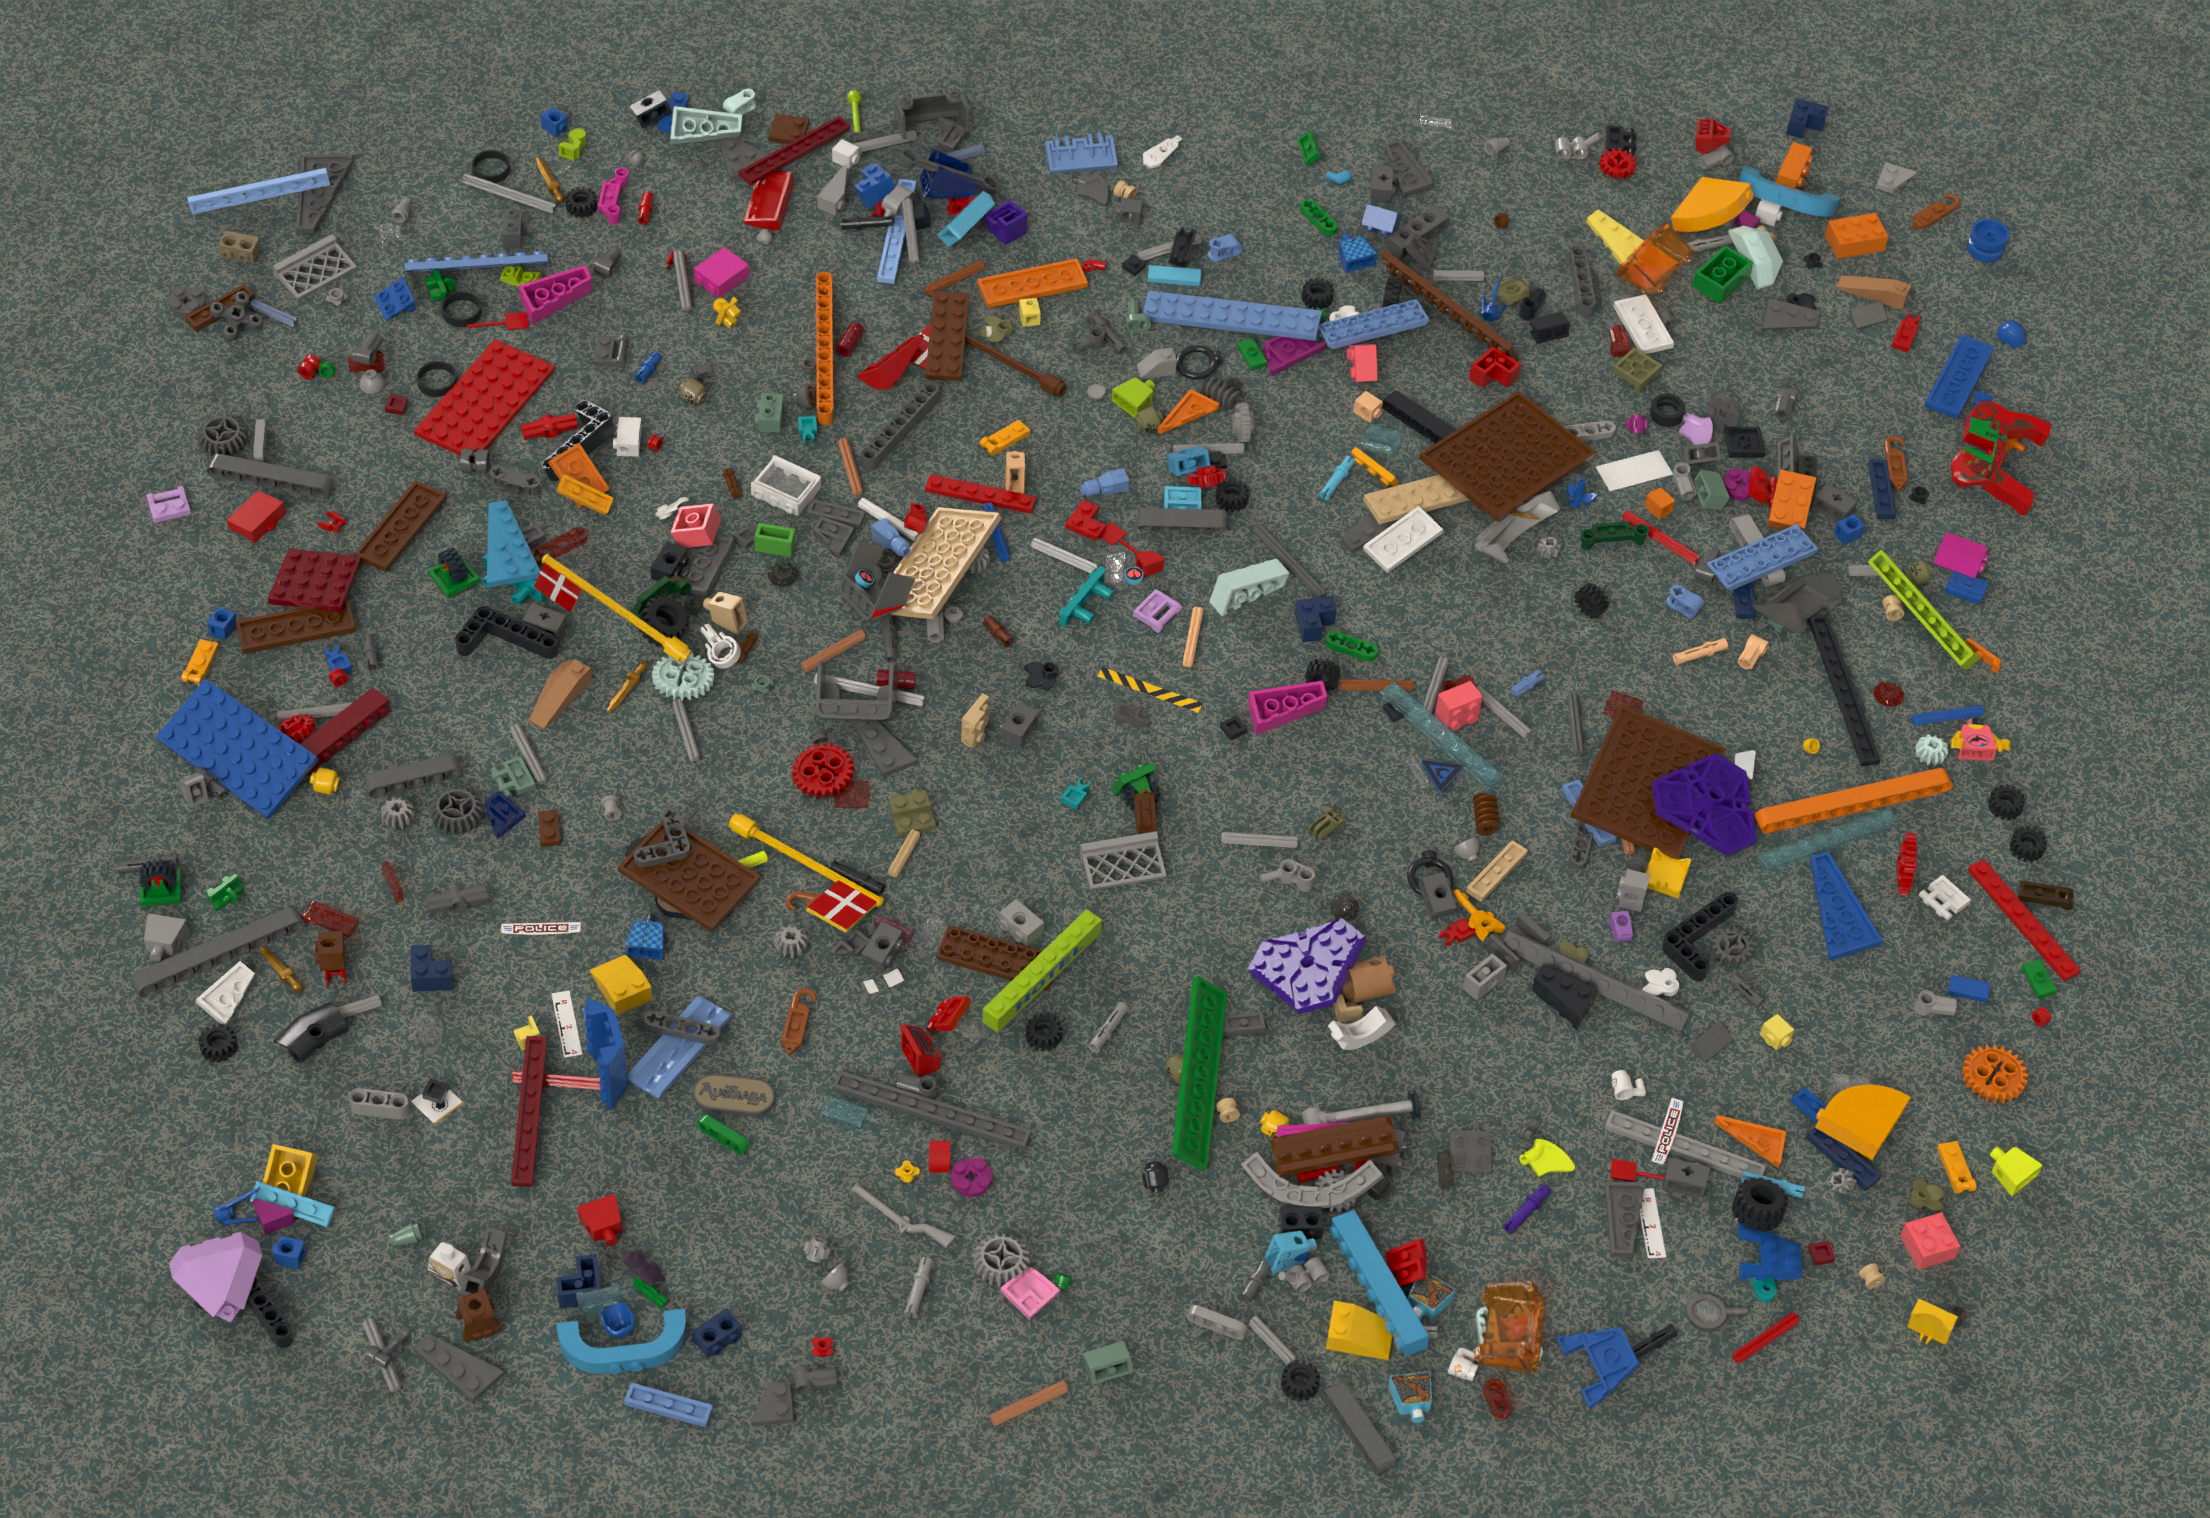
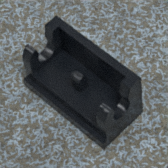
M1181 227L1179 232H1176L1168 263L1185 268L1197 231L1195 229L1185 232V227Z
M1562 312L1529 319V324L1533 328L1530 333L1536 344L1568 337L1570 322Z

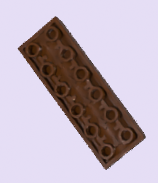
M948 925L936 958L939 961L1012 981L1042 950ZM1052 981L1043 990L1050 989Z
M1387 1116L1276 1137L1270 1141L1280 1177L1400 1153L1391 1118Z

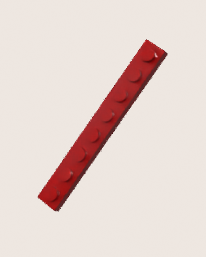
M1985 859L1969 866L1967 871L2064 982L2080 974V968Z

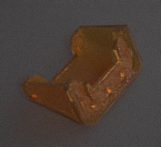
M1665 221L1632 252L1614 273L1618 278L1646 293L1658 295L1664 289V282L1681 264L1686 265L1691 260L1690 255L1694 250Z
M1533 1281L1485 1284L1484 1292L1481 1294V1301L1488 1309L1484 1343L1478 1344L1473 1352L1475 1361L1483 1366L1524 1373H1536L1539 1365L1546 1306L1544 1297Z

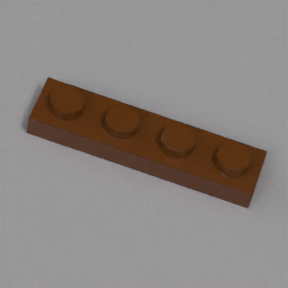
M243 284L185 316V321L191 328L198 331L220 319L211 316L210 306L212 303L220 302L224 307L230 308L235 305V295L239 291H244L249 295V302L255 299V294Z

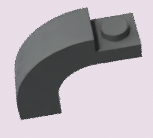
M490 1224L486 1226L480 1254L473 1268L464 1276L461 1295L467 1296L477 1293L482 1289H485L486 1293L490 1291L505 1258L508 1230Z

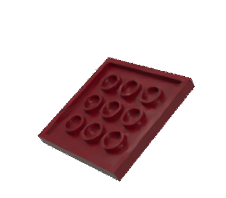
M288 549L267 598L268 604L342 612L361 566V556Z

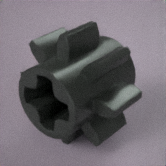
M1384 1176L1366 1192L1374 1200H1379L1380 1198L1385 1200L1391 1194V1183Z

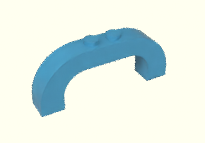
M1745 165L1742 168L1738 182L1750 183L1754 193L1753 196L1815 216L1831 217L1837 213L1842 197L1827 192L1823 195L1806 193L1763 178L1759 175L1761 170Z
M685 1309L663 1311L665 1327L662 1334L656 1340L649 1343L608 1348H593L585 1344L579 1335L578 1321L557 1323L559 1347L563 1356L570 1364L588 1373L619 1374L622 1371L631 1370L638 1372L643 1369L653 1368L668 1362L683 1346L686 1338Z

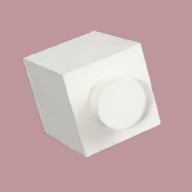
M841 139L832 149V161L842 166L846 165L848 169L854 164L856 165L860 159L859 147Z
M1761 199L1756 217L1760 218L1761 223L1774 226L1776 221L1781 219L1783 211H1780L1781 205Z

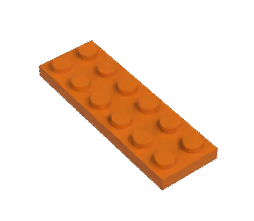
M1076 258L977 279V285L987 308L1016 303L1021 299L1040 298L1088 288V281Z

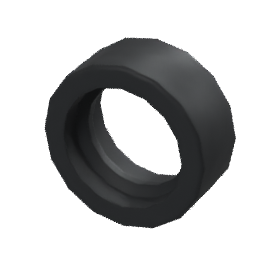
M1660 394L1652 401L1650 416L1660 426H1677L1683 420L1685 404L1676 395ZM1670 406L1676 409L1678 413L1672 415L1664 414L1658 410V407Z

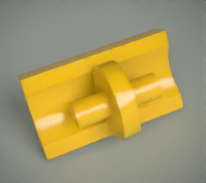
M735 297L731 299L730 303L722 298L714 301L713 308L719 313L716 319L718 325L724 323L728 328H731L737 323L738 320L736 318L740 315L741 310L736 306L738 300Z

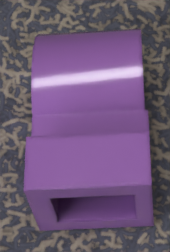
M1629 911L1612 912L1608 923L1612 928L1614 941H1631L1633 935Z

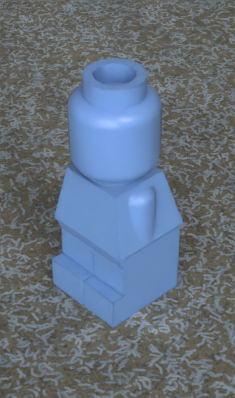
M1124 468L1108 471L1098 477V480H1088L1083 485H1080L1081 495H1086L1087 497L1099 495L1100 492L1102 495H1114L1119 492L1129 491V479Z
M883 518L871 525L872 538L882 547L891 549L899 556L906 557L911 553L910 544L900 537L894 526L889 524V520Z

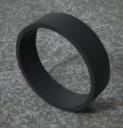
M486 150L478 153L472 160L473 176L494 183L505 180L510 174L508 156L497 150ZM488 158L500 159L507 164V168L496 175L481 174L476 171L475 166L480 161Z
M468 292L450 294L443 300L441 305L443 319L455 327H467L468 324L476 323L482 313L480 300ZM459 300L470 301L478 306V310L474 315L464 319L450 317L445 313V309L452 302Z
M443 361L426 363L417 372L419 390L431 397L445 396L457 382L455 368ZM435 369L446 370L454 376L453 381L448 386L439 389L424 386L420 379L426 372Z

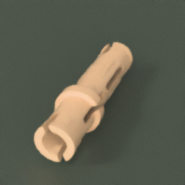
M1725 638L1713 642H1704V645L1673 654V661L1676 665L1703 656L1709 657L1716 652L1728 649V643Z

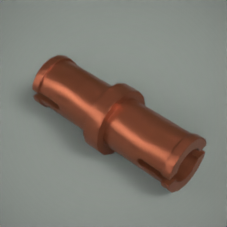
M991 615L984 618L982 623L991 631V635L994 638H998L1005 647L1013 644L1011 641H1014V638L1005 631V627L1002 624H998Z

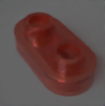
M1498 1379L1487 1380L1483 1387V1395L1491 1414L1499 1420L1509 1418L1513 1406L1504 1384ZM1491 1390H1494V1391H1496L1497 1393H1496V1394H1492L1490 1391H1491ZM1502 1408L1504 1412H1500L1498 1409Z

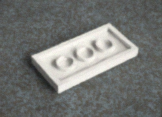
M1646 294L1614 301L1613 307L1638 350L1644 354H1649L1674 347L1672 338Z
M1418 506L1363 546V550L1381 568L1389 573L1443 533V529Z

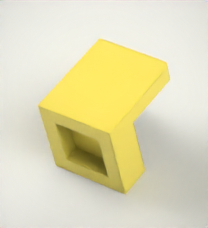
M532 1016L528 1017V1026L514 1030L515 1037L522 1051L525 1050L526 1036H540Z

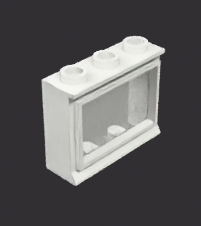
M776 455L773 456L772 460L754 482H751V495L796 516L800 515L821 489V476Z

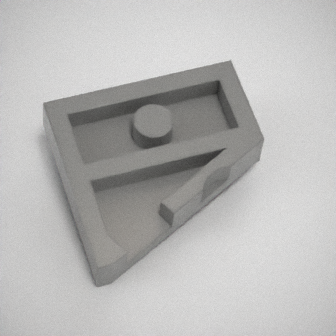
M1885 162L1876 189L1893 193L1899 187L1904 186L1909 179H1914L1917 171Z

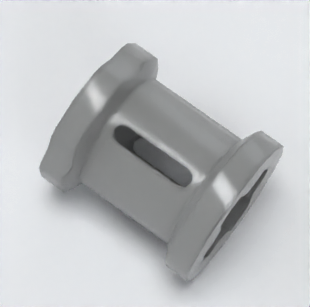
M614 795L606 796L601 800V806L605 809L604 816L607 821H615L622 816V812L618 809L617 805L618 798Z

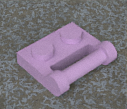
M183 486L158 494H146L154 523L191 514ZM178 496H180V498H178V499H173V500H169V501H165V502H161V503H156V504L154 503V502H156V501H161V500H165V499H169V498H173V497H178Z
M1155 589L1133 611V616L1159 633L1163 626L1182 610V606ZM1167 606L1170 608L1159 620L1154 619Z

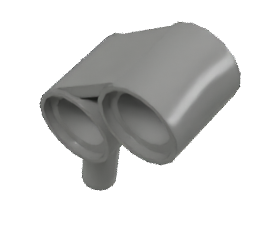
M1597 132L1587 140L1583 137H1576L1572 142L1566 137H1560L1555 140L1556 156L1558 159H1584L1588 156L1590 145L1602 138V136Z
M897 185L882 202V208L886 211L884 216H891L892 214L898 216L903 210L902 200L907 198L913 200L914 192L901 185Z
M1285 859L1280 863V868L1277 871L1259 875V879L1262 883L1279 878L1284 884L1294 882L1299 890L1309 891L1314 886L1315 871L1311 867L1291 859Z
M1319 1257L1312 1258L1306 1262L1304 1269L1301 1265H1296L1287 1272L1279 1273V1279L1289 1281L1296 1293H1302L1310 1287L1319 1285V1282L1322 1281L1324 1283L1330 1278V1273Z

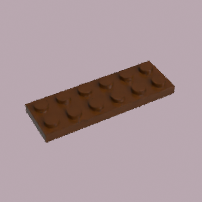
M934 291L926 379L961 381L969 293Z
M415 480L354 555L361 556L362 562L387 572L446 501L447 494Z
M348 599L342 612L299 608L235 621L243 654L356 632Z

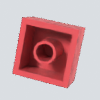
M714 504L680 507L671 534L676 544L685 548L712 545L721 518Z
M1471 681L1439 693L1434 717L1446 733L1452 730L1456 731L1464 725L1473 724L1479 719L1483 696Z
M1942 1212L1905 1223L1900 1235L1918 1270L1956 1259L1960 1249V1244Z

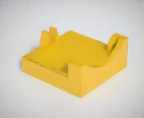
M1654 848L1648 870L1646 871V874H1650L1647 888L1679 898L1691 859H1673L1664 855L1658 848Z
M1918 1299L1907 1327L1920 1333L1919 1341H1922L1924 1335L1927 1336L1925 1344L1934 1339L1945 1345L1958 1316Z

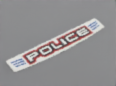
M581 922L502 924L501 933L529 935L580 932Z
M1671 1099L1652 1162L1663 1165L1678 1128L1683 1101Z

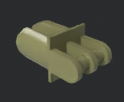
M1332 807L1327 811H1323V815L1307 828L1321 841L1332 832L1335 834L1346 823L1347 819L1341 818V814L1336 813Z

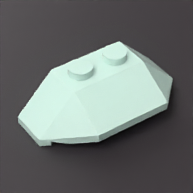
M1748 226L1729 230L1728 233L1739 254L1753 261L1750 276L1756 288L1760 289L1773 285L1783 260L1769 232Z

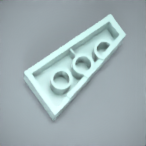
M674 106L670 145L740 137L742 115Z
M1273 559L1223 573L1217 578L1209 602L1223 616L1227 614V610L1231 608L1236 610L1241 607V603L1247 600L1252 602L1262 593L1267 595L1285 586L1289 572L1278 559Z

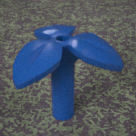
M1583 478L1578 480L1577 487L1570 482L1567 486L1568 496L1574 498L1568 502L1572 508H1580V502L1589 504L1597 497L1595 493L1583 495L1586 480Z

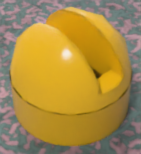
M1809 738L1804 741L1803 749L1805 752L1815 754L1819 751L1820 743L1817 739Z

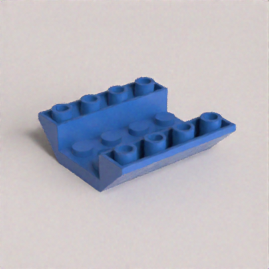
M587 998L585 999L586 1007L583 1008L587 1040L586 1047L588 1054L592 1053L594 1061H598L602 1103L607 1104L608 1110H611L628 1088L624 1041L615 1010Z

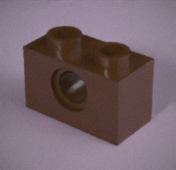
M343 931L318 933V941H315V963L320 965V971L345 969Z

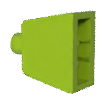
M1132 378L1112 389V402L1136 418L1139 411L1146 409L1153 402L1155 384L1152 380H1147L1143 383L1137 378Z

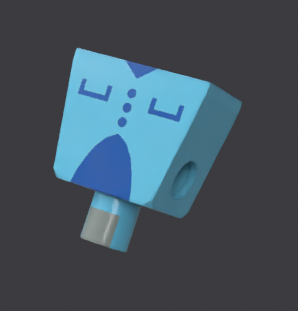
M1301 1231L1273 1235L1265 1259L1271 1266L1272 1273L1275 1274L1303 1264L1308 1252L1316 1251L1317 1244L1313 1238L1307 1240Z

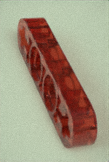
M576 527L531 549L530 551L538 567L544 564L542 563V558L545 555L542 553L544 550H551L552 553L549 556L555 559L585 544L588 540L587 531L582 527ZM560 542L568 543V545L564 547L559 546L558 544Z

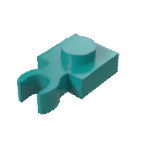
M816 416L798 417L799 435H803V444H805L806 439H811L812 444H814V434H817Z
M1080 778L1076 787L1070 785L1061 796L1060 802L1077 810L1087 798L1090 781L1087 785H1082L1083 778Z

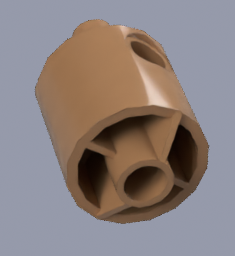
M1385 956L1356 962L1353 969H1347L1349 977L1341 991L1352 1004L1395 994L1396 989L1392 982V977H1394L1393 966L1387 964Z

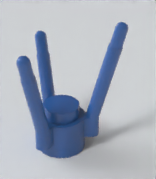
M1500 281L1496 282L1491 302L1486 305L1485 296H1482V311L1480 315L1486 321L1493 322L1495 319L1499 320L1501 313L1508 306L1503 304L1498 311L1497 305L1494 304Z
M256 1188L228 1203L214 1207L218 1223L224 1222L225 1226L236 1223L256 1222L258 1220L256 1217L231 1219L230 1217L234 1216L232 1206L248 1199L259 1190Z

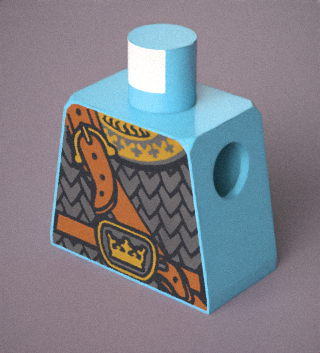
M1426 1273V1278L1414 1283L1408 1297V1302L1419 1320L1422 1316L1433 1320L1452 1302L1456 1289Z
M1430 1371L1390 1376L1388 1387L1399 1414H1411L1413 1423L1424 1421L1423 1412H1429L1431 1407Z

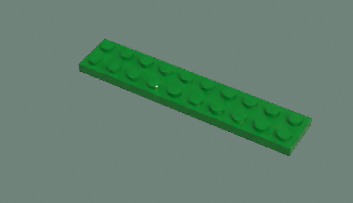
M1197 976L1193 978L1172 1156L1200 1171H1204L1208 1167L1228 992Z

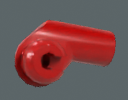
M1088 259L1082 263L1081 268L1084 272H1090L1095 269L1105 271L1107 262Z

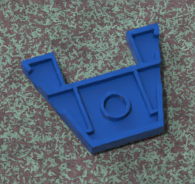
M1738 1222L1737 1238L1758 1242L1760 1265L1740 1263V1281H1747L1748 1278L1764 1280L1765 1277H1774L1775 1280L1800 1279L1802 1265L1799 1244L1768 1231H1753L1752 1228H1746L1743 1223L1740 1224Z
M1621 1327L1598 1330L1595 1333L1589 1334L1576 1333L1574 1336L1564 1337L1562 1335L1556 1337L1564 1356L1585 1347L1601 1381L1581 1390L1589 1409L1594 1408L1640 1366Z

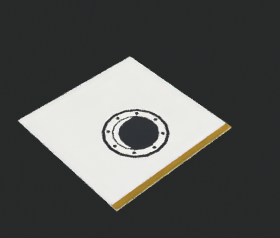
M450 1089L442 1104L422 1099V1094L411 1101L434 1124L463 1104Z

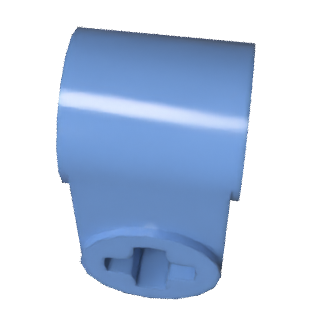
M1227 234L1210 241L1209 246L1211 250L1208 252V257L1212 261H1221L1239 255L1243 247L1233 234Z
M1680 585L1672 586L1670 596L1667 598L1669 607L1688 618H1694L1704 605V601L1699 595L1690 592Z

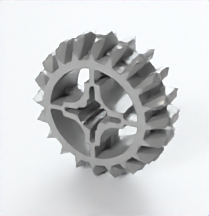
M996 1233L994 1238L987 1236L986 1241L981 1240L980 1246L976 1247L975 1254L973 1255L974 1268L977 1270L978 1276H982L983 1282L989 1279L990 1286L996 1282L997 1286L1000 1287L1001 1283L1006 1284L1012 1278H1017V1274H1020L1023 1278V1270L1028 1271V1266L1030 1265L1029 1252L1026 1250L1025 1244H1021L1020 1238L1014 1240L1013 1234L1009 1238L1006 1237L1005 1233L1002 1234V1237H998ZM1001 1255H1003L1002 1264H1000Z

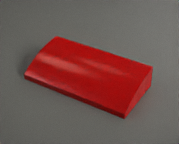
M792 172L773 173L755 184L744 218V224L769 230L781 229L795 183Z

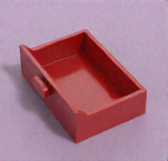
M257 491L227 519L228 527L256 543L265 533L274 530L277 526L276 523L286 514L284 503L261 491Z

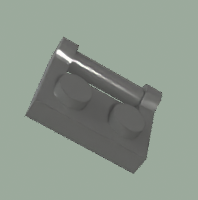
M625 334L620 336L597 335L593 366L624 367L626 362L624 357L629 337ZM614 345H619L618 356L614 359Z

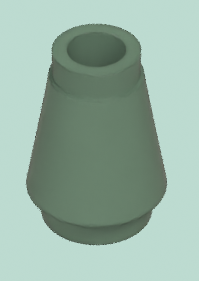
M411 1223L390 1235L393 1247L418 1243L419 1240L423 1239L418 1223Z

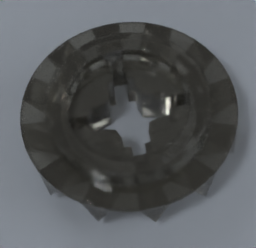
M884 549L877 565L881 571L888 574L889 571H895V568L899 565V556L890 549ZM886 558H887V561H888V562H886L885 564H882V562H883L884 560H886Z
M775 563L768 572L769 581L779 587L792 585L798 577L796 567H793L791 563Z

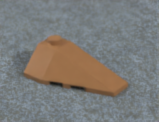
M1841 275L1836 286L1838 290L1875 302L1881 301L1884 305L1900 310L1903 309L1912 285L1894 279Z
M576 659L561 662L549 675L529 718V722L545 730L592 682L591 668Z

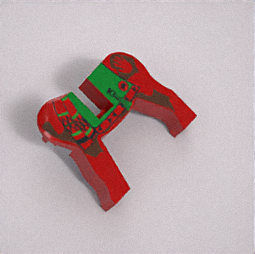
M1983 401L1977 403L1966 417L1962 441L1983 449L1986 453L1964 446L1951 462V472L1953 474L1951 481L1957 484V488L1983 485L1981 490L1988 492L1999 501L2010 505L2019 515L2024 516L2032 506L2035 493L1999 469L2006 453L2007 439L2027 438L2041 447L2049 437L2052 424L2027 413L2009 411L1994 402Z

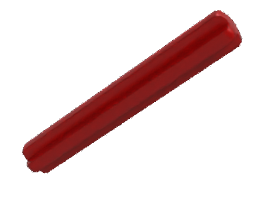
M1790 1313L1735 1351L1732 1355L1733 1360L1737 1364L1742 1363L1797 1325L1800 1320L1795 1313Z

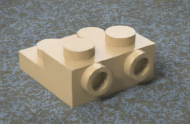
M983 693L962 718L961 742L968 747L975 748L978 743L983 742L986 736L984 730L989 722L988 711L990 705L989 696Z

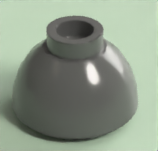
M805 384L798 389L797 393L793 394V401L803 408L813 409L816 404V392L810 384Z

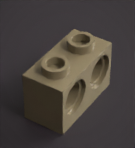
M231 231L224 232L218 245L220 257L254 264L261 250L259 237Z

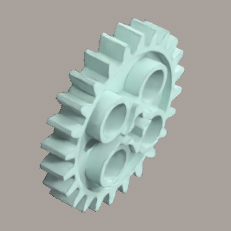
M691 653L684 663L681 661L677 662L668 655V659L662 657V662L657 661V666L653 667V684H655V689H660V694L666 692V697L673 695L674 700L677 697H680L681 700L684 697L691 700V696L698 698V694L705 695V691H710L714 681V669L711 668V663H706V659L700 660V655L693 657V653Z

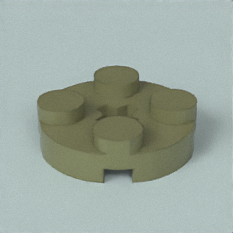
M1516 278L1504 280L1499 285L1496 298L1504 302L1505 305H1512L1515 301L1530 297L1529 282L1524 278H1521V281H1516Z

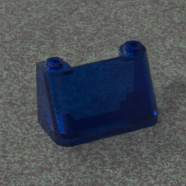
M935 149L932 150L928 161L971 175L973 174L970 164ZM938 165V170L934 172L923 169L920 176L923 194L930 199L970 197L975 195L978 189L977 181L948 171Z

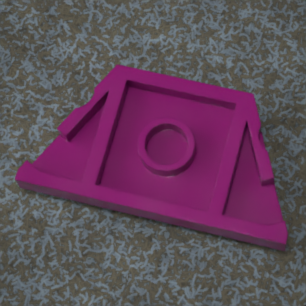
M1280 336L1264 342L1263 348L1270 375L1272 376L1326 349V343L1323 341L1317 343L1313 340Z

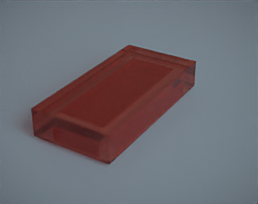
M388 861L382 862V874L396 903L402 902V889Z

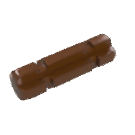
M724 469L723 475L731 492V497L733 499L740 498L741 490L738 487L733 469Z
M749 632L740 645L741 653L737 660L738 663H743L745 657L754 646L753 644L758 639L756 633Z

